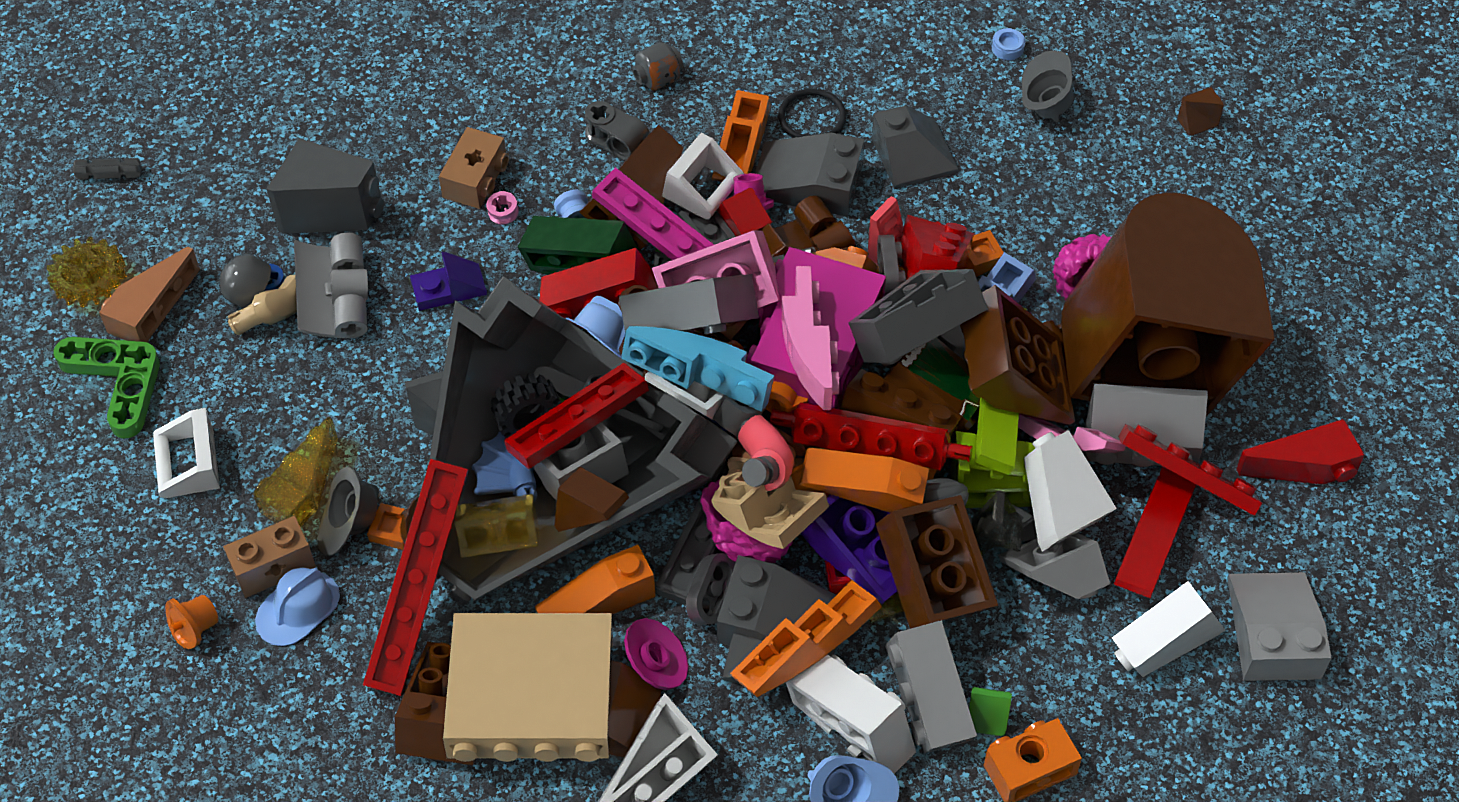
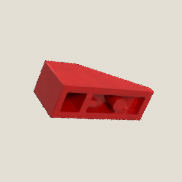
M1342 419L1242 451L1236 471L1239 476L1324 485L1336 480L1337 482H1345L1353 478L1357 474L1365 454L1345 420Z

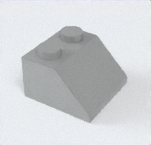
M602 422L534 466L546 490L556 500L558 488L579 467L611 484L629 474L622 442Z

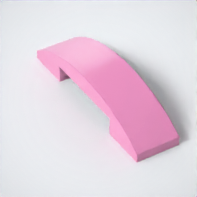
M1019 413L1018 427L1035 439H1039L1049 432H1052L1055 437L1066 432V430L1042 418ZM1077 427L1075 434L1071 433L1082 452L1107 454L1122 452L1126 448L1121 441L1096 429Z

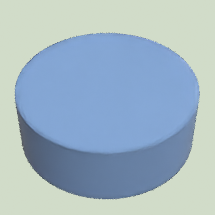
M1005 28L994 34L992 51L995 56L1003 60H1015L1023 54L1025 37L1021 32Z

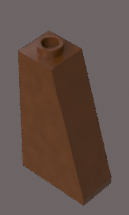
M658 125L638 145L618 170L663 204L665 198L662 197L666 174L680 158L683 147L671 134ZM591 198L579 212L587 219L622 221L594 198ZM626 224L640 251L646 246L648 241Z

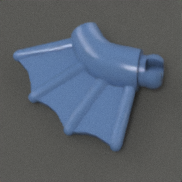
M501 432L492 440L483 441L481 443L483 448L482 457L472 465V470H474L477 477V487L474 493L476 495L512 492L514 496H517V500L521 504L533 503L538 494L535 490L537 485L533 473L534 467L528 469L507 451L504 442L506 438Z

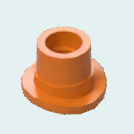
M200 595L182 603H179L174 598L166 602L165 609L169 629L176 642L183 648L192 649L200 645L202 632L218 623L217 611L213 603L205 595Z

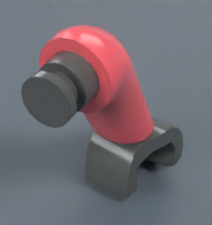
M727 397L713 419L724 429L731 432L751 457L742 467L744 481L752 487L764 485L767 491L783 487L789 480L794 468V456L784 437L762 416L766 407L761 412Z

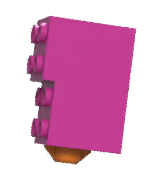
M789 247L784 259H778L775 264L780 301L763 307L759 321L761 339L758 346L754 344L751 346L746 363L774 375L769 402L766 410L769 412L776 409L794 413L800 402L818 405L804 388L793 369L786 350L781 320L782 296H795L796 266H811L812 281H819V303L813 304V311H820L821 326L829 325L830 341H837L838 359L837 364H831V371L839 372V395H832L831 408L840 409L847 385L861 370L864 363L848 322L885 296L886 276Z

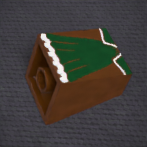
M937 337L903 355L883 377L888 382L901 388L912 390L916 395L935 404L946 406L950 411L962 416L957 431L968 432L977 421L980 398L976 397L969 387L968 379L970 374L968 364Z

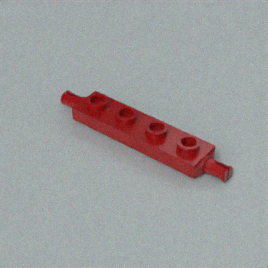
M802 402L796 407L794 413L773 409L770 415V423L772 425L792 429L793 442L843 452L893 457L941 470L947 458L970 462L973 446L951 443L948 429L835 408L823 410L819 405Z

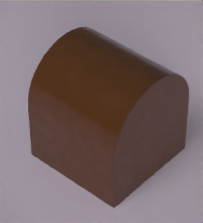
M1181 193L1151 195L1133 207L1067 297L1061 316L1071 398L1090 401L1094 384L1207 390L1206 417L1275 340L1262 266L1251 239L1234 219L1218 207L1200 198Z

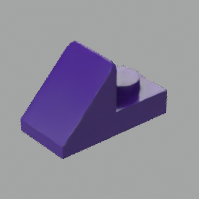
M441 252L444 268L410 275L419 311L455 303V300L459 302L487 295L479 263L447 252Z

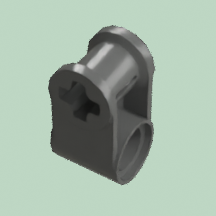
M595 101L590 103L585 109V119L588 122L585 128L587 141L612 153L621 160H626L650 134L647 125L642 120L613 107L607 102Z

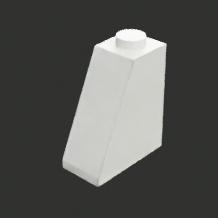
M1069 430L1056 437L1052 432L1045 434L1032 443L1035 449L1024 457L1038 544L1042 552L1095 524L1117 509Z
M1186 582L1112 637L1120 648L1114 654L1128 672L1135 668L1144 677L1223 633L1225 629L1191 584Z

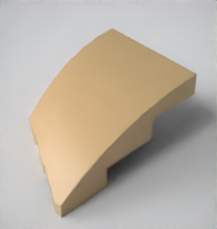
M731 457L727 462L729 467L728 474L721 476L719 481L720 487L715 491L711 501L713 507L725 519L750 537L767 545L784 549L829 507L825 493L796 490L791 476L783 487L772 491H767L764 485L758 487L748 485L743 479L742 467L749 459Z

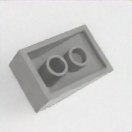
M1305 572L1228 574L1227 579L1243 681L1322 679L1332 657L1326 624Z

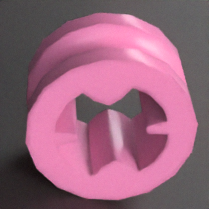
M499 191L492 194L487 200L488 215L494 223L508 224L517 218L519 209L513 194ZM502 204L508 205V209L504 208V212H497V207L501 208Z

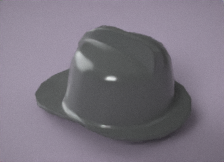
M1052 50L1037 55L1024 69L1022 75V102L1025 108L1034 111L1040 117L1052 118L1056 123L1060 122L1061 114L1069 110L1075 100L1072 63L1069 56L1064 52Z
M351 467L341 468L331 483L328 502L318 530V547L325 556H331L339 552L350 535H357L365 531L372 524L376 516L378 487L360 480L356 470Z

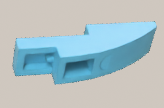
M629 326L625 333L621 359L686 389L696 381L762 412L769 402L774 375L745 362L747 351L709 337L667 328Z

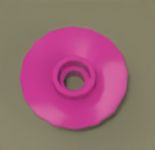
M644 618L633 622L626 630L624 639L626 655L633 669L644 681L655 688L670 690L679 687L686 679L688 672L687 656L680 640L668 627L659 621Z

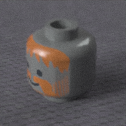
M658 42L640 50L636 54L635 66L632 67V72L638 84H645L649 89L656 91L680 78L683 61L680 53L673 45L669 46L664 42Z

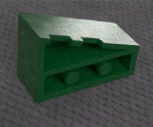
M533 216L517 247L530 270L546 275L633 248L638 249L624 221L562 218L556 216Z

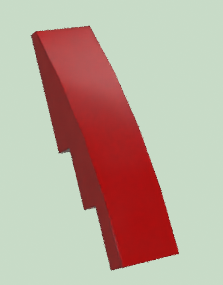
M1162 467L1131 539L1114 585L1151 599L1194 493L1195 483Z

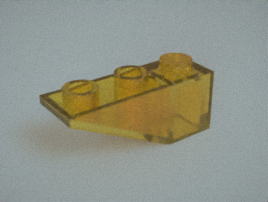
M327 417L319 426L313 427L305 441L295 451L289 452L284 457L281 465L270 477L264 478L253 493L259 512L274 523L281 522L295 515L301 528L318 510L338 440L333 420L330 417Z

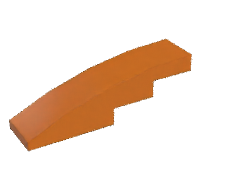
M851 580L828 604L818 599L794 624L785 618L730 674L753 695L759 697L789 681L821 660L854 634L882 606L876 597Z

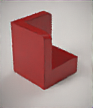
M748 188L722 201L717 210L736 237L753 230L762 231L768 223L770 225L772 223L753 188Z

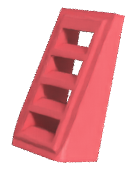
M892 196L870 217L868 257L877 265L878 236L894 235L895 242H900L903 231L898 201Z

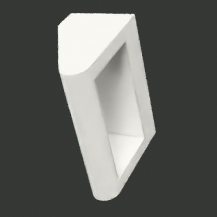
M700 133L667 172L662 197L704 219H710L719 208L721 202L733 191V178L744 173L713 138ZM704 166L726 177L707 201L690 184Z
M206 408L191 410L153 432L158 493L161 498L176 497L220 488L214 431ZM194 437L197 466L172 479L169 442Z

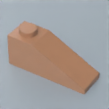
M188 246L118 286L112 296L103 302L99 312L107 333L126 341L148 342L200 271L193 248Z

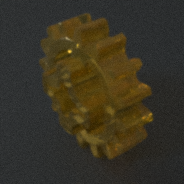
M88 237L86 243L81 244L78 238L74 239V246L71 248L62 245L63 254H53L51 258L54 264L47 265L46 268L50 275L47 277L51 289L54 290L58 299L64 298L67 305L70 306L78 300L81 308H84L89 300H93L95 305H99L100 297H111L110 290L112 288L117 289L121 285L119 279H124L127 276L124 270L126 264L122 254H119L115 244L108 246L104 238L97 244H95L93 237Z

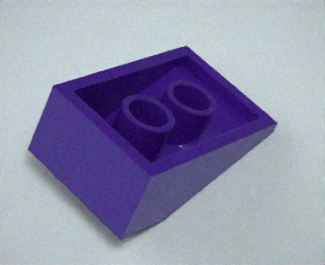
M830 495L827 497L829 507L800 534L821 558L828 561L834 568L849 577L883 604L897 592V588L876 523L890 513Z

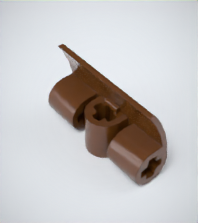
M816 195L809 196L799 202L794 210L796 220L773 228L788 249L792 247L802 250L815 247L816 251L834 247L848 250L849 246L856 247L855 241L841 220L837 222L820 197Z

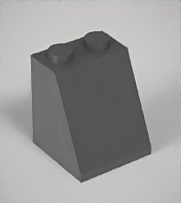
M300 138L266 189L278 231L284 234L368 230L374 219L380 217L384 208V200L381 198L379 189V178L376 175L373 161Z

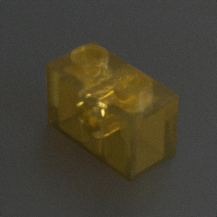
M533 494L458 505L455 526L461 558L538 546L539 525Z

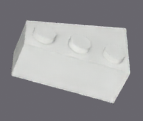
M826 655L786 682L792 702L826 733L830 734L835 730L851 744L847 751L853 757L858 758L863 754L869 761L887 766L895 774L916 753L903 701L895 693H886L878 688L867 675L863 673L858 675L850 670L838 656Z

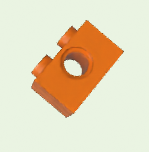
M1056 718L1047 723L1043 720L1035 722L1028 726L1024 733L1011 739L1009 736H1004L995 740L986 751L984 767L1003 801L1017 802L1077 775L1082 757L1060 720ZM1031 754L1037 757L1039 762L1029 763L1021 756Z

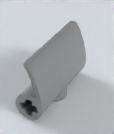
M340 233L331 239L330 247L316 246L295 240L294 257L298 330L306 334L332 338H357L363 336L368 330L366 309L368 278L367 269H364L361 237L354 233Z

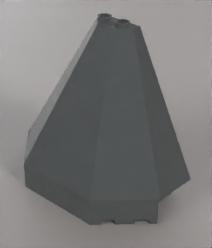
M504 276L478 312L455 300L429 462L430 459H434L469 470L437 579L443 576L453 584L450 589L468 602L471 598L479 600L713 481V476L738 442L697 410L657 387L648 386L649 391L623 408L663 425L661 433L616 413L611 418L602 421L622 442L629 474L612 483L624 490L629 499L608 520L558 532L554 526L557 500L546 490L543 484L540 488L536 486L537 498L533 503L527 505L521 504L517 500V496H514L512 492L476 495L474 490L477 487V477L474 470H472V465L482 457L483 448L481 443L492 440L500 432L491 407H493L491 400L492 397L497 398L495 391L498 387L505 390L503 384L505 381L509 380L511 384L515 383L516 379L514 376L521 375L524 380L527 377V373L534 374V371L540 366H548L586 383L590 375H605L622 363L627 364L641 376L643 374L639 369L618 357L602 343ZM538 404L525 406L517 414L529 412ZM534 469L533 473L537 483L540 478Z

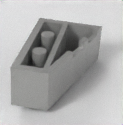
M942 620L895 633L885 644V648L899 683L902 701L905 707H908L913 721L911 722V731L916 745H922L924 753H929L968 742L977 737Z

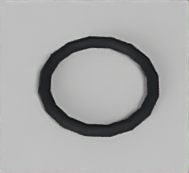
M806 88L795 91L786 97L779 107V123L782 129L792 138L810 136L795 132L788 126L785 119V110L788 105L795 99L806 95L827 98L837 106L840 112L839 121L835 128L828 133L838 134L846 123V109L842 101L833 93L822 89Z

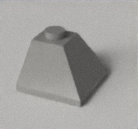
M1079 533L1043 552L1039 547L1038 538L998 555L1000 562L1076 599L1090 598L1098 593V589L1110 584L1098 542Z

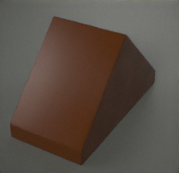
M579 467L558 488L554 526L558 532L606 521L629 499V496L624 490Z

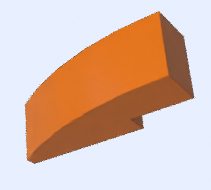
M736 90L731 114L727 116L720 147L744 174H748L753 169L761 145L771 103L767 95ZM713 171V181L722 182L726 178Z

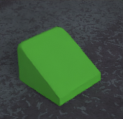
M978 687L972 688L969 711L976 733L1004 736L1006 734L1012 698L1010 692Z

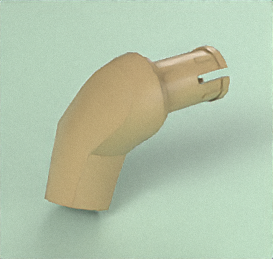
M295 275L287 276L278 289L256 294L250 305L228 315V323L232 331L237 335H241L261 323L273 325L297 312Z

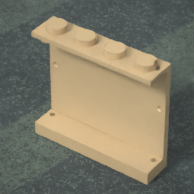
M454 613L443 733L447 758H455L464 762L473 761L476 758H495L504 762L514 761L517 758H536L544 762L554 761L558 758H577L586 762L595 761L598 758H609L608 715L611 648H613L612 613Z

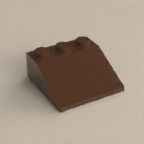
M994 285L983 291L982 294L988 310L960 324L966 346L964 356L968 363L970 374L968 384L973 394L978 398H983L994 408L1068 425L1075 422L1060 337L998 286Z

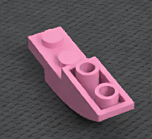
M796 266L795 296H782L781 320L786 350L793 369L809 395L823 410H831L832 395H839V372L831 371V364H837V341H830L829 325L821 326L820 311H813V304L819 303V281H812L811 266Z

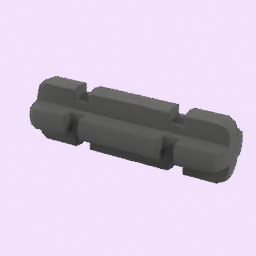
M121 158L92 159V162H89V159H76L73 163V173L76 179H90V176H93L94 179L122 178V175H126V178H139L142 170L138 158H125L122 162Z

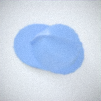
M596 296L586 304L574 320L566 317L567 320L586 329L618 357H622L619 347L625 337L622 312L616 303L602 296Z
M297 568L285 573L279 580L276 590L258 608L255 618L256 631L264 641L271 645L287 646L297 643L337 608L340 599L338 585L333 578L321 573L317 568Z
M835 755L823 759L814 770L808 771V778L811 781L809 791L811 802L898 801L899 784L896 776L887 766L878 762Z

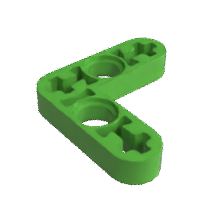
M67 337L58 342L54 348V356L62 371L71 374L117 377L107 412V421L113 434L117 437L126 439L136 436L144 426L160 367V360L154 346L141 341ZM103 353H116L115 358L111 362H98L99 356ZM132 384L143 386L142 391L136 395L129 396L124 394L126 388ZM126 407H129L128 410L132 419H126ZM126 419L125 424L119 423V421H124Z

